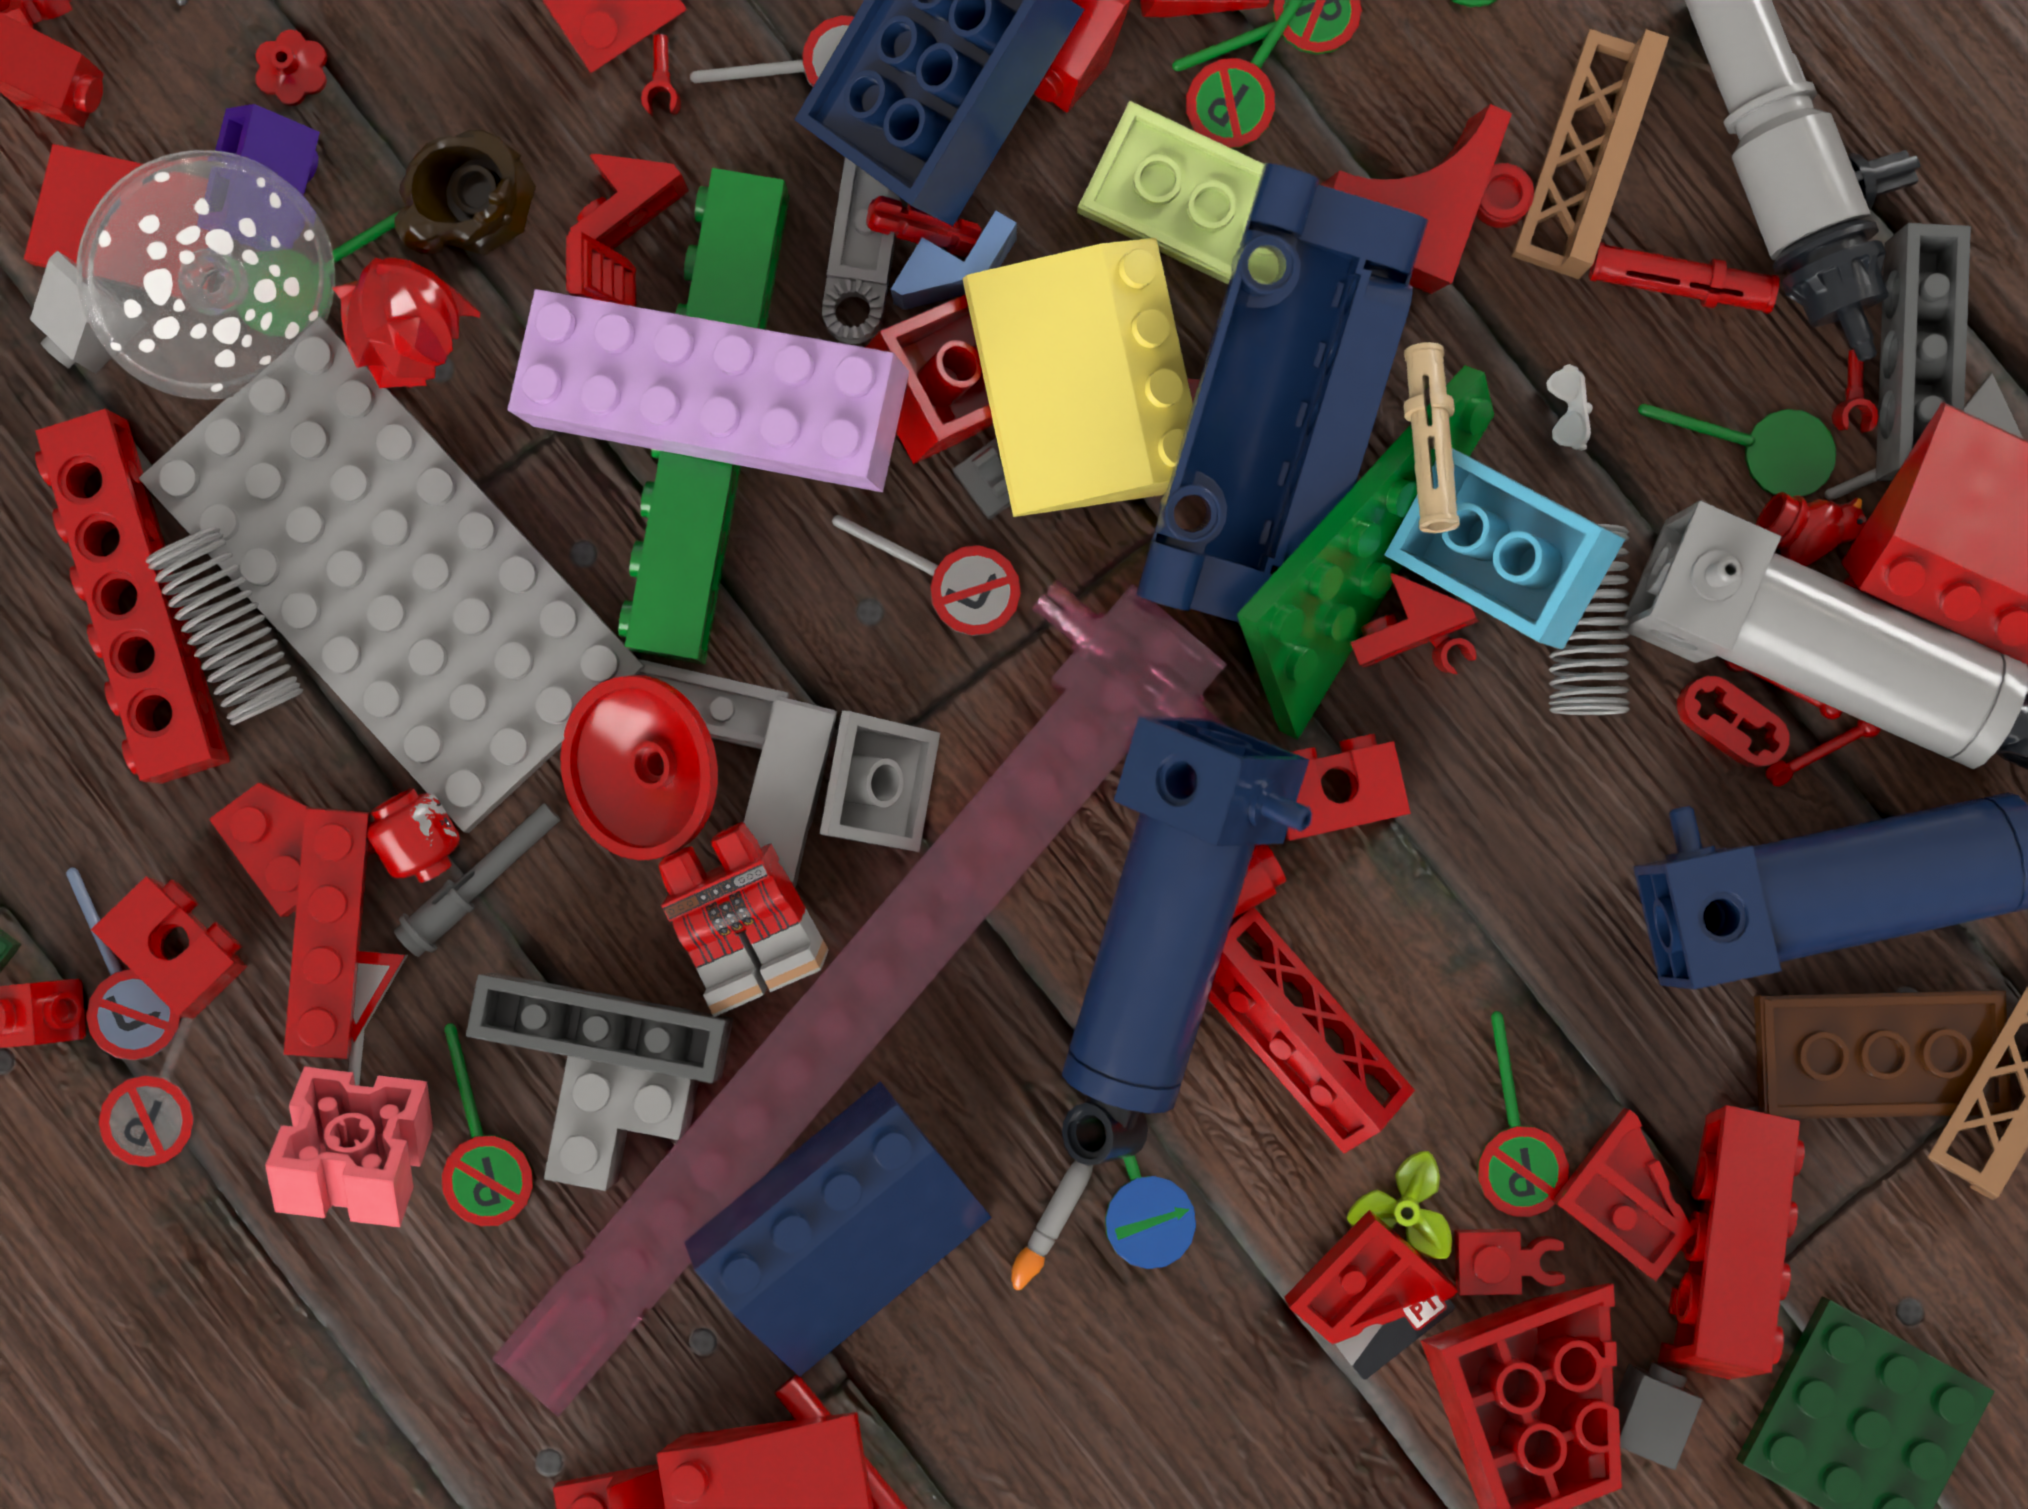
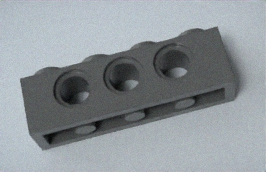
M1908 223L1885 242L1884 249L1886 255L1884 259L1883 280L1889 296L1882 301L1876 457L1877 481H1893L1942 402L1964 411L1971 226Z
M499 973L478 974L466 1037L714 1083L721 1079L723 1075L733 1018L722 1015L713 1017L711 1013Z

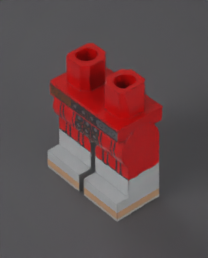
M744 822L722 830L710 841L722 864L721 866L705 872L692 846L682 848L667 855L659 864L664 885L669 893L661 907L669 922H673L681 944L689 953L706 988L703 996L713 1017L763 996L767 987L772 992L820 971L829 951L788 875L778 863L779 857L772 843L760 847L757 839Z

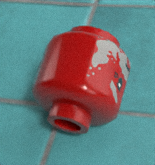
M410 788L384 801L371 811L374 820L368 826L367 836L392 877L399 879L415 875L420 883H424L452 866L448 855L459 845L460 836L435 795L431 793L418 795L414 788Z

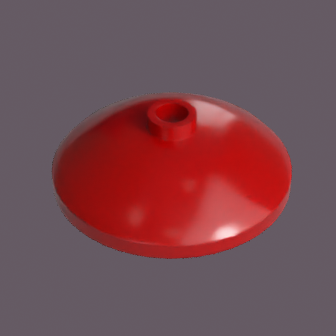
M627 675L606 680L593 687L580 699L573 709L563 735L565 739L561 744L560 765L563 786L577 820L598 844L608 851L628 859H658L686 847L698 836L705 826L713 809L717 793V758L711 735L703 718L685 695L670 684L657 678L643 675ZM661 757H662L663 762H664V768H663L662 763H661Z

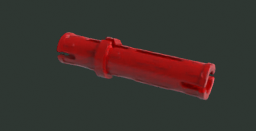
M1600 242L1594 263L1589 269V281L1596 282L1597 280L1652 292L1656 291L1698 299L1702 307L1714 309L1720 303L1763 311L1762 313L1765 314L1772 312L1780 285L1779 275H1767L1729 268L1725 260L1713 258L1707 264L1658 253L1605 245L1603 242Z

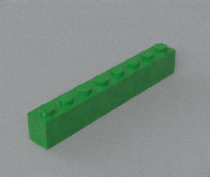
M712 168L709 187L700 186L696 198L695 221L702 223L698 245H689L685 258L684 279L691 282L688 303H679L675 314L766 330L790 200L784 180ZM651 449L652 457L659 458L655 482L646 481L642 493L640 513L641 517L648 518L644 541L636 540L633 545L629 571L630 576L637 577L633 601L625 600L622 605L618 628L619 636L626 637L625 647L634 653L705 665L741 466Z

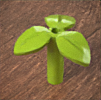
M1421 1151L1405 1159L1395 1173L1397 1187L1401 1195L1398 1200L1378 1189L1361 1196L1351 1206L1346 1218L1354 1226L1370 1209L1391 1229L1398 1222L1406 1226L1407 1243L1420 1254L1434 1259H1447L1450 1256L1452 1246L1451 1230L1442 1214L1420 1209L1419 1206L1420 1202L1438 1192L1440 1174L1435 1158L1429 1151Z

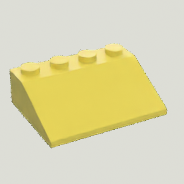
M1157 239L1101 243L966 275L963 278V284L1013 517L1164 495L1168 489L1193 403Z

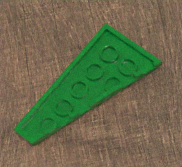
M1465 365L1446 385L1447 395L1452 396L1454 399L1455 407L1454 415L1449 418L1452 448L1470 457L1493 419L1494 411L1485 372ZM1430 403L1427 406L1428 426L1433 425ZM1411 424L1237 613L1278 729L1296 740L1299 739L1353 650L1350 642L1360 638L1362 635L1360 628L1369 623L1393 584L1390 573L1398 575L1403 565L1385 556V553L1417 496ZM1431 449V462L1433 467L1436 461L1435 449Z

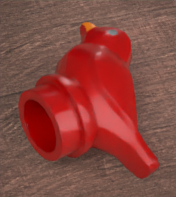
M1780 492L1773 496L1765 505L1756 525L1781 536L1777 545L1781 556L1806 567L1833 550L1838 544L1856 539L1867 520L1862 510V499L1855 498L1849 503L1839 505L1831 500L1822 499L1807 503L1799 495L1792 497L1785 492Z

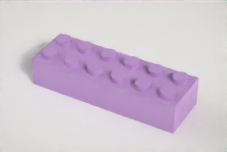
M535 289L508 411L538 428L883 492L909 370L892 352Z

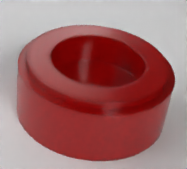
M1495 164L1476 214L1477 218L1484 224L1495 228L1510 227L1518 223L1528 212L1534 199V187L1528 174L1513 164Z

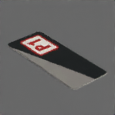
M1436 1295L1403 1308L1405 1317L1384 1325H1370L1359 1335L1335 1345L1361 1379L1366 1380L1453 1312L1455 1306L1450 1299L1440 1302Z

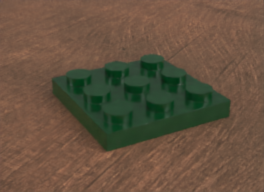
M1822 1296L1736 1460L1822 1509H1934L1995 1391Z

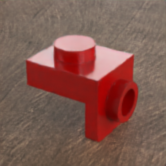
M80 979L0 986V1048L49 1044L85 1038L83 986Z

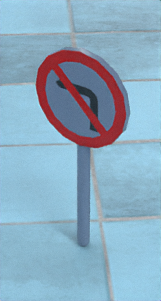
M72 867L67 870L66 875L91 929L100 921V918L79 871ZM92 932L111 976L102 981L90 997L86 1015L90 1035L102 1050L116 1058L139 1060L156 1055L171 1043L179 1031L181 1017H178L131 969L123 971L116 954Z

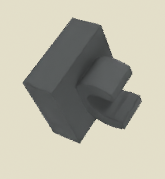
M995 438L953 468L955 476L989 521L1011 505L997 438Z

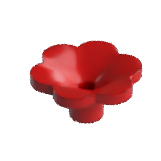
M290 29L280 33L276 41L264 42L257 48L255 56L260 68L256 73L255 81L263 93L277 95L283 104L296 106L303 102L307 94H318L325 88L327 77L322 68L327 61V54L318 42L306 41L301 33Z

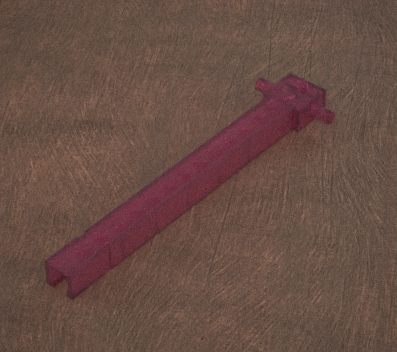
M1058 579L1047 589V595L1064 610L1059 609L1044 595L1039 598L1032 610L1035 613H1039L1074 643L1071 647L1074 651L1073 654L1051 680V685L1061 692L1062 695L584 1250L586 1257L566 1271L493 1356L492 1359L556 1416L559 1417L644 1318L641 1313L646 1308L650 1310L691 1263L684 1241L771 1170L1128 753L1138 717L1208 718L1227 726L1202 705L1205 699L1201 696L1227 664L1156 603L1137 596L1138 588L1132 584L1107 614L1101 612L1098 616L1068 591Z

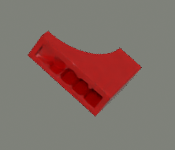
M1492 104L1468 119L1462 135L1446 158L1435 168L1424 173L1401 179L1382 180L1359 177L1339 170L1321 185L1399 208L1428 219L1409 285L1432 294L1453 282L1512 113Z

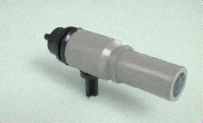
M1685 0L1729 112L1728 117L1724 120L1725 127L1729 134H1737L1739 138V143L1732 155V160L1772 260H1775L1772 267L1776 275L1790 273L1781 281L1786 296L1803 306L1811 327H1820L1840 321L1848 343L1854 349L1859 361L1863 362L1875 357L1877 350L1873 343L1874 336L1864 310L1875 306L1889 296L1881 275L1886 251L1882 241H1868L1879 232L1876 222L1859 219L1871 215L1869 210L1874 205L1876 196L1917 184L1919 180L1915 170L1921 167L1917 156L1909 157L1907 150L1867 161L1860 154L1851 153L1847 155L1832 114L1816 109L1812 104L1817 91L1813 82L1806 81L1797 56L1792 53L1772 0Z

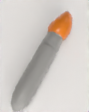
M1075 1160L1065 1173L1040 1218L1036 1229H1034L1028 1246L1020 1251L1014 1261L1011 1274L1014 1289L1022 1290L1043 1268L1045 1255L1048 1254L1054 1245L1055 1239L1058 1238L1087 1186L1092 1174L1093 1165L1087 1166Z

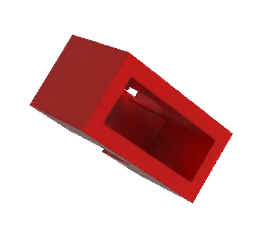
M1375 734L1355 737L1339 742L1340 754L1322 758L1317 757L1315 747L1293 751L1292 753L1309 759L1297 802L1311 809L1312 820L1310 825L1303 831L1288 827L1284 842L1411 814L1394 741L1377 745ZM1330 769L1342 770L1349 776L1351 792L1343 803H1335L1329 800L1323 792L1321 779Z
M146 876L90 930L178 1017L194 1019L248 967L235 954L242 946L219 923L214 922L209 928H206L191 913L199 905L198 902L175 880L171 879L164 885L162 882ZM176 927H182L188 934L189 946L178 957L169 960L164 952L165 939Z

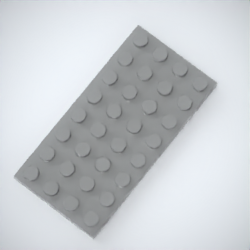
M319 315L271 357L269 364L262 365L139 477V480L190 535L212 527L220 528L219 533L224 534L222 539L227 542L224 546L207 554L214 559L227 552L233 553L231 558L218 563V566L224 570L232 565H239L237 571L228 574L229 578L232 581L240 577L246 578L244 583L238 585L241 591L252 590V594L248 596L252 603H259L257 608L422 788L439 799L447 815L463 832H471L561 748L562 741L565 739L563 734L567 721L577 703L588 691L601 682L612 678L641 674L640 671L645 667L639 658L625 647V643L388 388H379L367 366L356 368L346 343Z

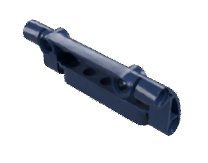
M1264 163L1241 244L1232 259V274L1168 489L1160 502V516L1136 593L1137 596L1186 611L1193 609L1239 623L1237 613L1355 486L1409 312L1413 295V287L1409 285V281L1428 219L1399 208L1319 185V178L1306 172L1282 165ZM1257 248H1266L1272 251L1278 259L1279 272L1270 284H1261L1250 275L1248 269L1249 258ZM1198 495L1204 501L1206 507L1205 517L1197 527L1181 529L1175 522L1174 508L1177 502L1184 496Z

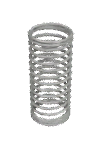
M1598 524L1624 538V542L1629 540L1627 536L1629 531L1624 526ZM1620 548L1616 557L1627 556L1630 552L1625 548ZM1613 561L1608 571L1626 570L1629 565L1625 562ZM1605 575L1600 585L1625 584L1629 579L1626 576ZM1597 589L1592 598L1627 597L1630 593L1623 589ZM1625 603L1588 604L1585 612L1626 611L1630 607ZM1625 617L1580 618L1577 625H1625L1629 620ZM1626 631L1573 632L1569 640L1581 638L1623 639L1627 638L1630 634ZM1566 644L1563 650L1553 651L1549 657L1559 663L1553 665L1549 671L1561 677L1554 678L1548 684L1554 689L1561 691L1554 692L1549 696L1551 699L1549 710L1552 713L1568 715H1606L1628 712L1630 708L1627 705L1630 702L1624 698H1560L1562 696L1590 693H1627L1630 691L1628 687H1584L1558 683L1590 679H1628L1630 675L1621 672L1577 673L1559 670L1579 666H1626L1630 663L1627 659L1585 660L1559 656L1580 652H1627L1630 648L1627 645L1578 646Z
M212 527L149 555L145 562L149 563V569H164L158 573L155 581L160 583L171 581L162 589V594L168 596L179 593L168 603V606L172 608L185 606L176 613L175 619L182 621L193 618L183 625L181 631L190 633L201 630L188 640V644L194 646L208 642L200 647L194 656L203 658L216 654L206 660L200 669L211 670L225 665L212 673L207 681L215 683L233 677L218 686L213 694L223 695L242 688L224 699L220 706L227 708L250 700L227 715V719L231 720L229 724L236 725L298 696L303 692V689L299 688L300 683L296 682L297 677L292 676L248 693L287 672L291 667L289 664H284L241 681L283 658L284 652L281 651L229 671L276 646L278 643L276 639L222 659L270 633L272 629L270 627H265L212 648L263 621L265 615L260 614L205 636L222 625L257 608L259 603L253 602L219 617L199 623L216 612L250 596L252 590H245L222 601L189 612L210 599L244 583L246 578L240 577L207 592L182 600L202 587L237 571L239 565H232L197 581L174 588L194 575L233 556V553L227 552L192 568L168 575L186 563L226 544L227 541L222 539L224 534L219 533L220 528Z

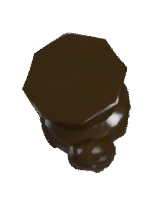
M467 130L455 137H439L426 143L409 163L405 171L406 174L400 183L399 192L405 207L400 209L395 217V229L405 246L422 255L437 254L443 250L445 244L486 255L522 234L525 230L536 185L521 162V155L504 143L500 137L484 130Z

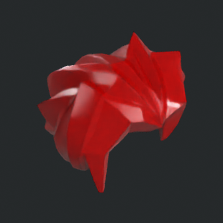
M375 257L362 270L358 281L332 287L341 299L342 328L348 351L357 369L368 366L379 388L427 386L426 380L435 378L436 366L445 364L447 356L453 351L452 339H458L459 316L480 318L481 314L465 297L432 271L410 260L389 257L382 260Z

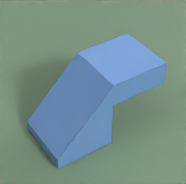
M995 211L964 262L922 237L891 288L894 304L905 310L965 295L963 278L966 275L1001 266L1017 240V223Z

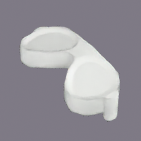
M1569 364L1565 365L1562 370L1552 374L1546 382L1548 391L1568 404L1567 412L1559 419L1552 430V439L1559 445L1582 451L1587 448L1586 443L1590 438L1591 430L1588 414L1592 412L1593 407L1587 402L1584 375L1577 367Z

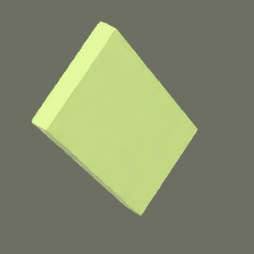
M1129 101L1078 205L1077 213L1133 240L1156 238L1159 252L1229 284L1232 274V259L1240 247L1264 164ZM1266 248L1254 250L1248 262L1250 275L1261 284H1270L1279 272L1278 259L1274 253Z

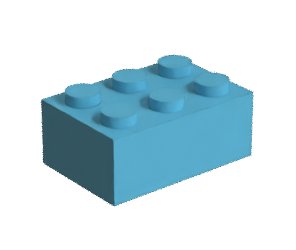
M1452 448L1456 506L1460 526L1443 533H1426L1421 531L1419 527L1420 513L1417 495L1389 545L1385 556L1532 639L1563 650L1625 539ZM1436 461L1432 467L1434 489L1438 488Z

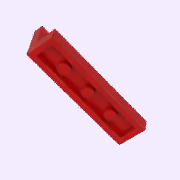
M1254 907L1242 913L1230 925L1208 996L1209 1001L1344 1154L1381 1132L1413 1094L1415 1089ZM1245 930L1262 948L1263 961L1253 959L1236 940ZM1283 981L1293 983L1300 991L1304 1008L1294 1006L1284 995ZM1324 1027L1333 1029L1343 1040L1344 1054L1335 1053L1325 1041ZM1365 1074L1373 1075L1390 1094L1382 1105L1367 1089Z

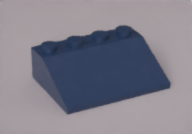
M864 0L794 120L911 206L953 226L1084 9L1071 0Z
M880 1081L684 1241V1245L695 1272L724 1305L789 1368L801 1377L992 1217Z

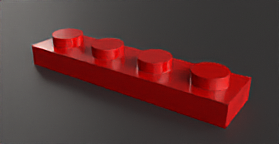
M305 808L284 1055L347 1059L350 1056L369 846L367 830L371 823L370 812Z

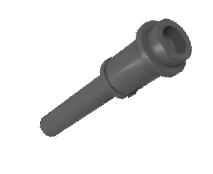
M544 802L456 883L447 880L410 916L403 913L399 917L401 924L394 930L396 937L417 957H420L425 951L435 952L437 950L435 942L468 912H472L475 909V905L471 901L561 821L560 817Z

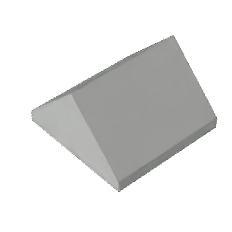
M842 711L820 834L919 852L940 733L851 711Z

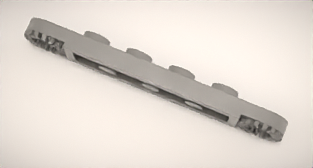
M845 157L822 303V316L828 331L833 337L844 343L859 344L875 336L882 325L896 240L894 232L886 235L872 231L867 227L868 206L872 199L882 195L902 201V198ZM848 297L862 298L870 306L869 317L859 327L853 326V328H849V326H843L836 318L837 306Z

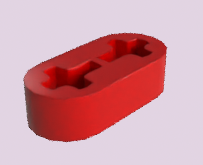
M1706 676L1689 682L1681 690L1677 698V711L1681 721L1736 762L1746 767H1763L1778 762L1786 754L1790 744V734L1786 724L1776 714L1729 681L1718 676ZM1715 691L1718 696L1714 704L1729 716L1727 721L1717 714L1701 718L1697 714L1701 708V703L1695 699L1696 694L1703 695ZM1739 723L1750 730L1764 726L1768 730L1764 740L1771 745L1770 749L1751 753L1748 748L1752 740L1736 727Z

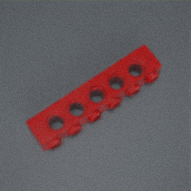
M105 408L35 430L41 449L35 453L37 468L45 483L52 486L58 506L52 512L54 525L61 539L65 543H69L75 563L74 566L70 567L71 582L79 598L86 601L92 623L87 625V635L93 651L99 658H103L110 680L105 682L104 685L105 696L112 712L116 716H120L127 737V739L122 741V752L128 768L133 774H138L139 781L162 784L229 763L230 758L203 669H200L201 662L198 657L194 656L197 651L196 645L188 644V640L193 636L192 632L185 633L181 631L183 625L188 622V619L182 621L175 619L176 613L184 608V606L177 608L168 606L169 601L179 593L168 596L162 594V589L171 581L164 583L155 581L158 573L164 569H149V563L145 562L149 555L166 546L149 489L139 480V477L144 472L128 420ZM100 471L102 474V486L94 496L87 498L84 491L86 480L93 473ZM117 528L120 534L119 545L113 553L104 556L101 548L102 539L108 531ZM134 585L137 591L136 604L129 612L122 614L118 604L120 594L128 586ZM150 642L155 651L154 661L147 670L140 672L136 666V654L141 646ZM167 700L172 707V718L170 723L159 731L153 723V712L160 702Z

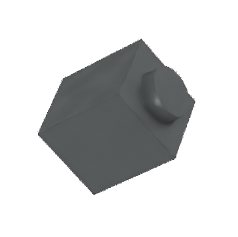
M1656 1362L1651 1363L1649 1371L1628 1364L1614 1400V1407L1619 1409L1621 1448L1673 1470L1676 1469L1703 1401L1702 1398L1685 1387L1688 1379L1687 1376Z

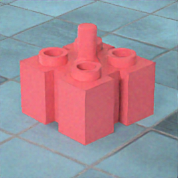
M304 1066L289 1104L293 1126L281 1125L265 1165L275 1212L325 1218L329 1208L338 1206L348 1208L349 1218L352 1222L400 1227L414 1187L411 1166H421L433 1131L427 1081L378 1075L374 1087L355 1085L353 1072Z

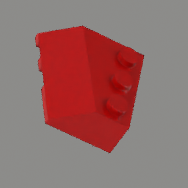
M1606 1283L1531 1298L1420 1340L1479 1509H1571L1622 1488L1619 1409L1614 1407L1613 1367L1617 1366L1616 1342L1612 1341L1610 1307H1615L1614 1284Z

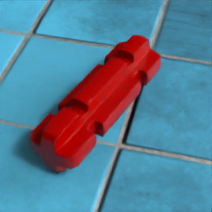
M883 195L872 199L868 206L866 225L870 230L886 235L894 232L897 238L917 244L923 237L940 248L942 246L946 247L949 253L968 257L982 234V228L977 223L960 218L958 222L951 226L911 206L909 203L907 207H904L900 200Z

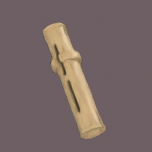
M1426 342L1414 344L1404 350V357L1407 362L1409 399L1404 402V417L1412 425L1420 530L1426 533H1443L1460 526L1456 506L1454 461L1449 418L1454 415L1455 407L1454 399L1452 396L1447 395L1443 362L1444 347L1438 343ZM1427 388H1430L1432 426H1428L1425 394ZM1431 449H1435L1438 488L1435 489L1433 485Z

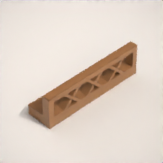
M1592 29L1588 31L1534 187L1533 203L1525 214L1511 257L1576 279H1580L1593 265L1669 39L1668 36L1646 29L1637 43L1634 44ZM1595 51L1627 61L1622 79L1602 90L1590 69ZM1585 85L1589 93V96L1579 100L1583 86ZM1616 94L1613 106L1610 108L1606 98ZM1594 104L1605 124V129L1601 137L1582 145L1571 121L1574 113ZM1566 140L1571 151L1560 156ZM1598 149L1592 165L1587 154ZM1576 159L1587 183L1584 192L1563 201L1552 177L1556 168ZM1547 195L1553 207L1541 212ZM1579 204L1573 221L1568 209ZM1555 215L1558 216L1568 236L1562 255L1530 245L1536 225Z
M2028 986L1927 1157L1932 1162L1971 1183L1970 1188L1991 1200L1999 1197L2028 1147V1079L2025 1070H2028V1061L2022 1062L2014 1039L2019 1027L2028 1024ZM2008 1048L2013 1065L1996 1068ZM2016 1073L2023 1094L2014 1111L1991 1116L1983 1093L1989 1078ZM1977 1101L1982 1118L1964 1122ZM2008 1120L1998 1137L1993 1123ZM1985 1126L1992 1149L1979 1171L1946 1153L1958 1131Z

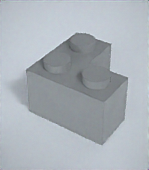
M568 1056L544 1179L606 1191L618 1182L627 1131L680 1140L689 1134L699 1080Z

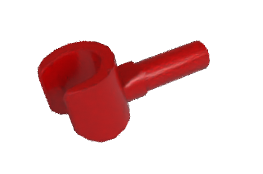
M657 34L653 36L654 72L652 73V81L644 87L641 101L645 110L653 117V97L659 92H668L671 96L670 112L674 116L681 108V99L670 84L668 36Z
M1854 349L1848 352V380L1845 401L1835 407L1832 414V422L1838 430H1847L1849 426V412L1853 407H1856L1861 413L1860 430L1863 433L1872 431L1877 425L1879 417L1875 404L1870 400L1864 399V361L1861 362L1857 359Z
M1448 635L1431 641L1434 646L1432 661L1435 667L1442 672L1458 674L1447 660L1448 650L1454 645L1460 649L1461 654L1467 660H1476V650L1468 640L1450 638Z

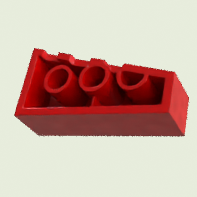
M1728 1105L1706 1115L1691 1191L1693 1198L1701 1200L1702 1204L1700 1212L1694 1211L1689 1217L1688 1222L1694 1233L1681 1248L1685 1259L1690 1261L1688 1273H1685L1682 1277L1679 1288L1672 1287L1668 1312L1675 1314L1678 1320L1674 1344L1661 1342L1657 1363L1729 1380L1772 1373V1366L1779 1361L1784 1344L1783 1329L1777 1326L1780 1301L1786 1298L1791 1281L1790 1266L1784 1263L1786 1242L1793 1235L1798 1218L1797 1204L1795 1201H1791L1793 1179L1799 1175L1805 1156L1804 1143L1802 1140H1798L1800 1121Z

